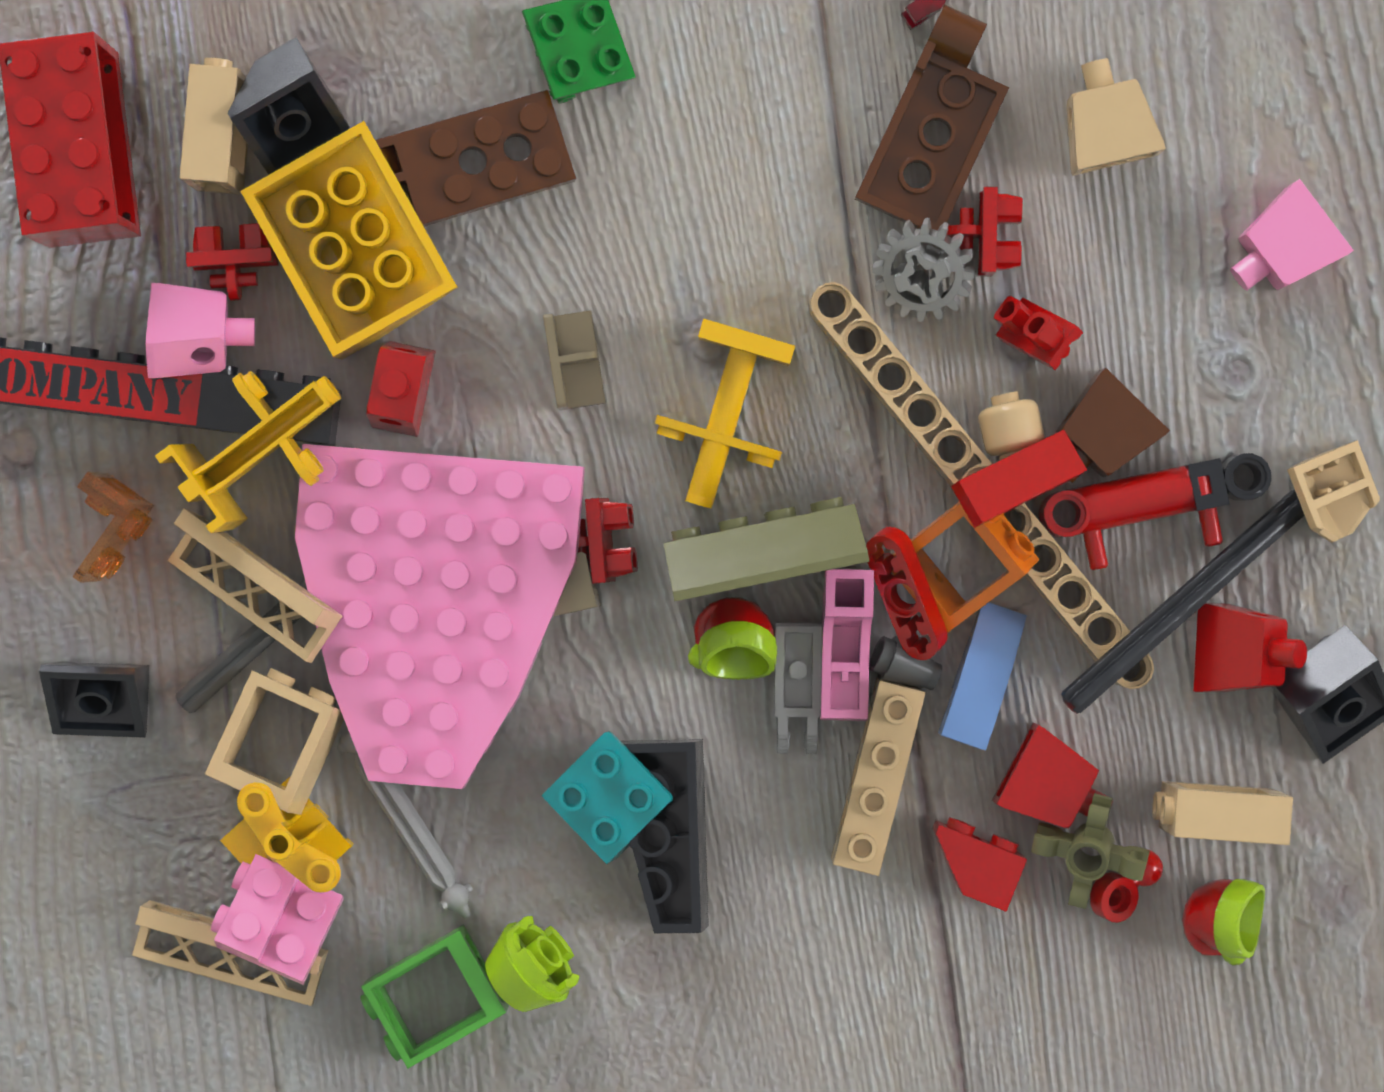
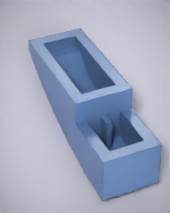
M990 602L978 610L938 731L941 736L986 751L1007 688L1027 615Z

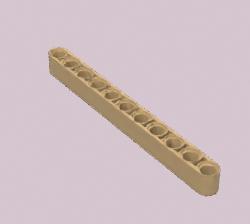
M836 282L825 283L819 286L813 293L809 304L810 315L814 322L946 482L952 486L957 481L992 465L845 286ZM828 293L838 295L844 303L843 313L833 318L824 316L818 308V300L821 296ZM856 329H863L869 332L874 343L872 350L866 354L855 353L848 344L849 334ZM893 365L900 369L903 374V383L899 389L887 390L880 385L878 373L881 367ZM923 401L931 407L933 417L928 426L919 427L910 421L908 409L913 402ZM944 437H953L962 446L961 458L955 463L945 462L938 454L939 442ZM1024 503L1012 509L1019 513L1022 525L1019 531L1030 539L1034 547L1037 545L1045 546L1051 554V563L1046 570L1037 572L1031 568L1025 577L1096 662L1125 637L1130 630ZM1068 581L1076 583L1081 591L1080 601L1071 608L1064 607L1058 599L1059 588ZM1102 617L1108 621L1111 632L1105 642L1095 644L1088 635V628L1093 620ZM1149 653L1139 661L1140 670L1136 677L1130 680H1125L1121 677L1115 684L1129 689H1137L1146 685L1154 672L1153 660Z

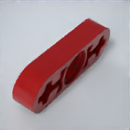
M885 527L866 543L870 561L867 563L870 570H874L875 583L903 650L914 659L928 660L945 645L948 638L947 629L910 538L898 528ZM884 545L888 550L893 549L896 556L894 557L892 553H884L882 546ZM894 569V572L897 574L892 575L891 571ZM897 584L909 586L915 593L916 603L909 604L904 602L897 593ZM919 631L921 635L928 634L930 641L928 642L926 637H918L916 632Z

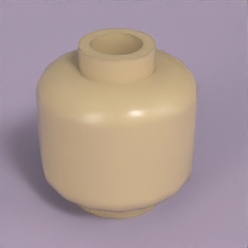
M1018 391L991 397L992 406L981 411L978 416L985 451L991 456H999V461L1045 439L1037 403L1030 399L1020 400Z

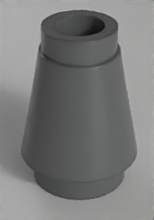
M883 636L874 648L869 663V670L877 673L879 680L933 690L940 679L942 664L934 662L931 658L928 660L914 659L903 650L897 636L892 639Z

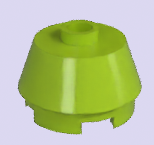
M526 916L517 923L514 922L506 925L485 963L487 976L497 994L508 1005L522 1012H528L564 1001L569 995V990L579 981V975L572 973L568 963L574 957V954L567 942L552 926H549L544 931L536 926L533 916Z

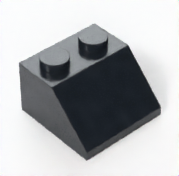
M297 37L254 62L228 111L230 119L268 175L350 129L337 101Z
M1346 625L1332 635L1322 638L1315 647L1307 651V659L1302 668L1286 667L1283 685L1272 687L1280 705L1322 764L1384 722V672L1378 659Z

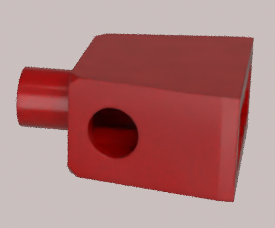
M392 341L379 348L366 411L372 428L418 437L436 353L435 350Z
M1205 603L1198 609L1193 692H1230L1282 686L1285 681L1286 667L1302 668L1307 659L1306 644L1303 640L1287 639L1288 623L1285 618L1231 604Z
M1033 722L992 801L1005 809L1069 829L1078 812L1088 817L1094 793L1103 796L1107 795L1092 788L1099 773L1096 767L1048 730Z

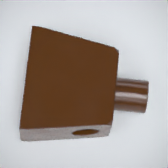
M1107 368L1099 370L1093 376L1056 430V432L1065 430L1085 467L1091 466L1102 477L1114 473L1170 431ZM1076 477V478H1074V479H1072V480H1070V481H1068V482L1073 483L1078 477Z

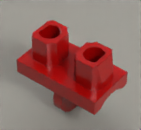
M983 187V191L979 192L978 225H974V208H960V225L948 226L946 234L951 238L959 233L964 235L959 247L961 250H973V239L978 238L977 276L992 277L996 271L1009 270L1021 266V241H997V224H1020L1022 222L1023 199L1022 197L1009 194H998V187Z
M258 223L239 225L240 249L224 250L222 227H195L193 252H186L187 267H193L194 271L226 269V274L210 275L211 289L227 288L230 301L241 300L242 287L258 286L257 272L241 273L240 268L279 266L278 258Z
M1008 296L994 314V319L1001 325L995 335L1002 342L1055 371L1061 364V359L1069 355V345L1078 340L1083 334V331L1077 325L1023 297L1021 300Z
M609 498L585 499L588 537L586 536L585 519H581L578 553L584 552L587 555L589 564V546L592 584L615 582L616 577L637 572L638 562L635 547L613 549L612 530L632 529L634 527L632 504L609 502Z

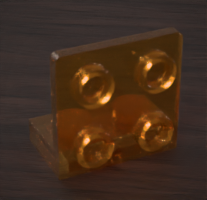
M88 471L77 486V488L88 495L84 502L106 517H109L110 514L115 517L74 573L73 578L80 583L101 581L104 576L110 579L115 575L125 560V556L121 552L131 538L137 541L148 529L152 522V518L148 514L154 507L152 503L111 474Z

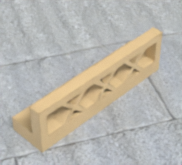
M183 508L174 525L186 534L168 559V562L304 661L312 663L342 618V615L225 531L210 533L206 525L211 521ZM197 542L210 550L212 564L195 568L186 561ZM235 568L244 574L246 589L228 592L225 589L223 570ZM213 573L214 581L205 574ZM269 592L279 600L281 614L264 618L259 612L257 595ZM247 598L248 605L239 599ZM305 618L313 625L318 626L305 647L294 639L292 620ZM282 623L283 631L274 624Z
M151 900L140 906L135 923L140 926L132 956L308 1006L314 1004L328 950L320 948L309 972L311 975L306 992L289 988L281 975L270 970L255 978L243 975L234 959L237 956L221 950L224 958L211 965L198 962L189 945L194 942H200L216 947L214 939L217 933L211 931L214 918ZM151 929L174 935L179 945L167 952L147 948ZM180 950H183L187 959L175 956L173 954L177 953ZM227 962L232 971L218 967ZM272 975L277 984L264 981L263 979Z

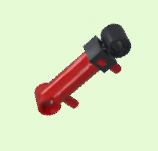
M1243 453L1228 457L1222 463L1220 458L1081 486L1049 494L1041 502L1038 518L1045 529L1055 537H1073L1083 534L1091 570L1103 569L1108 566L1101 530L1198 511L1204 544L1207 547L1220 545L1223 542L1216 507L1229 505V499L1244 501L1261 497L1270 486L1271 470L1268 463L1262 457L1253 453ZM1240 464L1248 466L1254 475L1252 485L1245 491L1239 489L1233 480L1234 471ZM1062 500L1071 503L1076 511L1074 522L1066 528L1059 526L1053 518V509Z

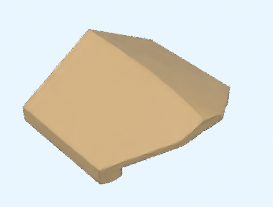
M1358 440L1304 460L1287 469L1309 528L1331 543L1352 534L1370 508L1375 507L1380 501V496Z

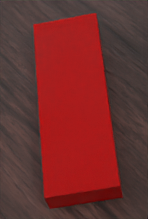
M1063 429L957 481L951 488L973 527L976 528L1080 476L1087 471V468Z

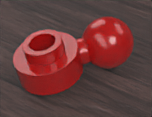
M1149 850V857L1142 881L1128 879L1115 872L1106 873L1097 879L1090 893V905L1093 912L1114 923L1123 922L1128 919L1138 904V887L1151 886L1161 878L1163 864L1160 857L1155 852Z

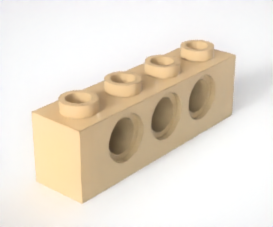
M876 678L868 709V720L864 724L831 855L833 865L876 876L880 875L926 693L923 690Z

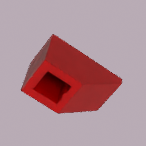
M949 817L947 824L935 820L932 830L962 895L1007 912L1027 861L1026 857L1017 852L1019 844L996 834L992 835L990 841L973 835L976 827L953 817Z

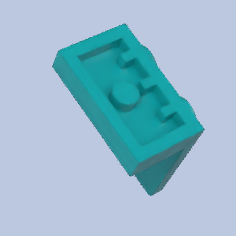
M611 731L603 733L541 795L606 864L617 859L630 846L629 842L673 799L672 794Z

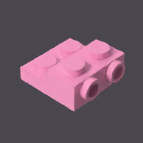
M255 854L252 863L248 864L243 861L234 876L231 887L238 890L231 906L228 907L222 904L214 917L211 931L217 933L214 939L216 947L303 985L343 902V895L332 890L324 893L312 891L278 863Z

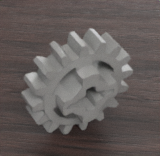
M930 218L924 219L921 229H916L910 220L905 221L903 235L892 229L887 236L890 245L880 243L876 255L883 260L875 261L872 273L883 275V277L877 280L875 289L876 291L888 290L889 294L884 304L889 307L898 302L902 305L900 316L903 318L910 310L917 311L919 322H924L928 311H932L938 320L943 319L946 305L950 309L957 311L961 304L958 295L968 297L971 292L972 286L965 280L974 279L976 267L965 264L972 260L974 252L972 249L961 250L959 248L964 238L963 234L959 233L952 238L946 235L949 226L946 222L938 230L931 229ZM928 243L934 244L943 250L937 249L929 245ZM905 248L907 262L899 264L898 268L894 269L896 255ZM917 264H922L925 270L933 269L931 277L926 276L923 270L915 271ZM955 271L954 282L943 292L941 279L949 277L950 273ZM906 290H908V291H910V292H912V293H914V294H916V295H918V296H915V295H913V294L907 292Z

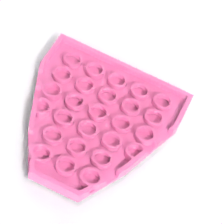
M302 444V451L308 448L317 457L324 471L318 475L319 481L313 486L308 485L300 477L295 541L307 591L342 615V618L321 649L331 688L368 781L463 789L474 773L483 754L486 753L493 742L494 736L506 716L511 712L519 699L542 645V639L576 564L585 467Z

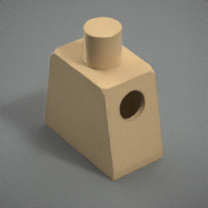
M1108 58L1094 60L1081 65L1087 90L1074 93L1067 100L1070 170L1072 176L1161 154L1166 149L1165 143L1137 79L1114 83Z

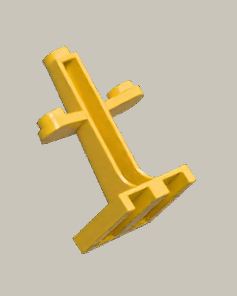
M703 318L698 334L699 340L730 349L707 428H701L661 415L656 416L655 424L659 425L656 434L683 442L686 433L703 438L685 501L712 509L730 446L748 451L746 461L773 468L775 460L780 461L782 451L733 436L757 357L789 366L795 345Z
M252 371L245 375L239 373L232 378V381L241 396L262 420L260 423L208 462L194 444H171L155 455L160 464L178 463L188 479L180 484L178 489L188 502L205 501L213 511L216 518L206 525L210 533L234 530L248 519L227 488L279 447L282 448L297 473L308 485L313 486L319 481L318 475L324 471L323 466L308 448L302 451L293 439V436L341 399L340 393L326 376L313 381L273 411L263 398L268 394V391L261 380Z
M290 777L286 779L281 785L286 787ZM254 782L244 786L237 797V807L244 819L220 840L240 863L244 861L251 864L255 854L281 865L312 891L324 893L332 890L338 884L341 877V870L337 860L354 845L349 838L346 839L327 819L329 816L317 803L314 804L309 798L301 815L287 813L279 808L271 789L267 785Z

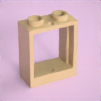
M204 58V65L189 64L179 178L197 191L242 195L240 191L244 189L248 144L230 119L228 111L246 76L240 69L233 67V61L227 59Z
M270 668L267 675L251 671L205 775L240 791L247 784L254 782L263 783L271 789L281 810L301 815L344 721L340 708L334 706L336 702L335 696L312 686L308 694L293 687L296 681L295 678L273 668ZM267 690L319 714L286 787L234 763Z
M1162 781L1161 792H1155L1153 796L1152 815L1154 820H1159V828L1174 837L1290 845L1293 797L1268 788Z

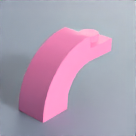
M831 569L825 572L822 608L820 720H868L869 652L873 619L874 570Z

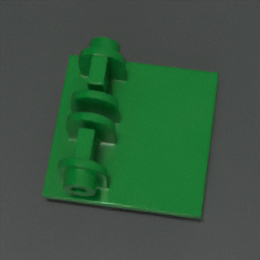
M561 0L522 11L526 22V29L530 33L536 50V57L539 58L540 68L544 72L550 89V96L553 100L557 99L558 104L576 98L575 94L636 78L609 0Z

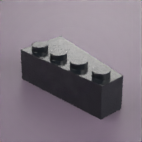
M703 739L621 741L673 796L672 801L629 842L638 867V877L654 934L702 933L709 926Z

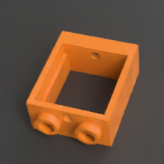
M960 502L910 539L945 623L947 633L1025 576L1039 561L1038 556L1034 553V546L1030 539L1022 532L1016 531L1004 514L974 528V530L1006 567L1007 571L967 601L961 597L922 549L963 516L973 527ZM902 584L903 587L912 596V598L916 601L914 591L909 586Z

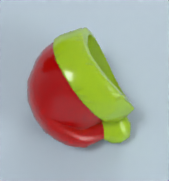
M726 597L710 603L697 616L693 626L696 644L688 653V661L691 666L701 669L711 677L732 680L762 678L769 676L774 671L777 662L776 638L774 637V631L768 616L755 602L742 597Z
M1246 879L1212 880L1196 888L1186 901L1182 917L1184 934L1193 949L1204 956H1222L1231 965H1240L1247 958L1252 957L1257 947L1265 902L1264 885Z

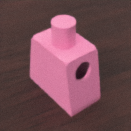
M1298 179L1286 187L1238 238L1239 242L1249 255L1231 267L1230 271L1238 284L1246 291L1265 277L1276 290H1279L1347 256L1354 250L1303 182Z
M151 283L145 342L148 378L223 371L226 368L227 346H255V318H228L227 295L222 291Z

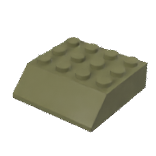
M842 497L810 504L812 513L796 516L794 506L764 513L766 521L764 523L749 525L747 516L721 521L718 523L720 532L701 535L700 526L672 531L673 541L663 543L674 602L870 562L855 504L844 506Z

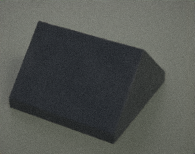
M76 662L41 664L39 674L52 734L146 737L149 665Z

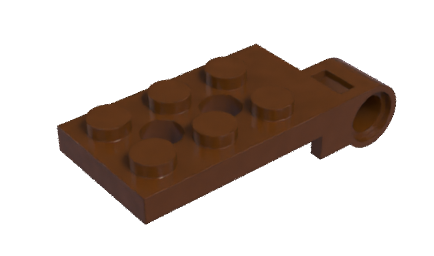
M944 4L854 200L904 223L910 220L917 229H921L925 218H930L931 229L938 230L944 222L947 223L1010 88L967 68L987 26L986 23ZM931 121L943 122L950 131L949 140L940 146L928 143L923 134V129L927 123ZM912 163L923 164L930 172L929 183L922 188L909 186L904 180V169Z
M548 90L376 140L401 187L406 186L411 204L424 227L566 185L576 180ZM512 137L523 138L529 144L530 155L522 161L511 160L504 152V143ZM467 150L480 152L486 161L485 169L478 174L466 173L460 167V155Z

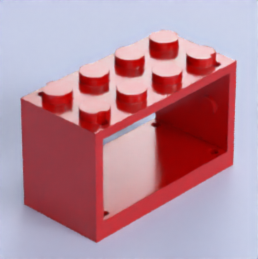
M94 31L0 43V66L22 236L48 248L141 237L118 52ZM107 66L112 67V71L110 73H105V68ZM31 211V219L28 220L26 215ZM125 214L131 216L129 221L123 218Z

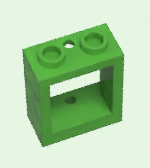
M464 924L368 978L361 986L364 994L360 996V999L367 1014L372 1020L380 1019L388 1033L383 1037L388 1051L396 1061L402 1059L407 1069L505 1014L509 1007L490 983L486 973L485 961ZM448 949L481 1008L417 1044L384 985Z

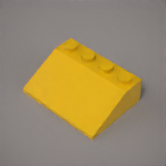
M365 121L240 191L324 342L335 358L343 360L361 350L458 288Z

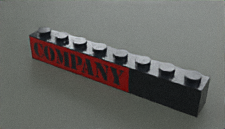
M0 337V404L236 434H245L262 421L241 396L232 381V378L238 373V367L226 365L223 371L215 373L148 378L145 355L117 352L116 360L98 358L99 350L71 346L70 355L52 353L53 344L24 340L23 349L6 347L7 338ZM256 369V376L268 391V394L263 398L273 411L321 377L303 375L301 384L285 382V373ZM337 389L340 395H342V390ZM341 399L295 434L293 439L300 442L335 446Z

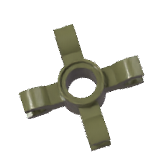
M1094 793L1087 821L1080 825L1074 834L1062 831L1059 827L1049 823L1039 822L1031 852L1045 857L1058 856L1066 858V866L1074 876L1068 905L1086 909L1094 880L1101 878L1107 869L1116 871L1128 879L1143 880L1150 851L1137 846L1123 847L1115 845L1114 836L1106 827L1113 800L1111 797ZM1091 847L1098 851L1100 855H1088L1081 848Z

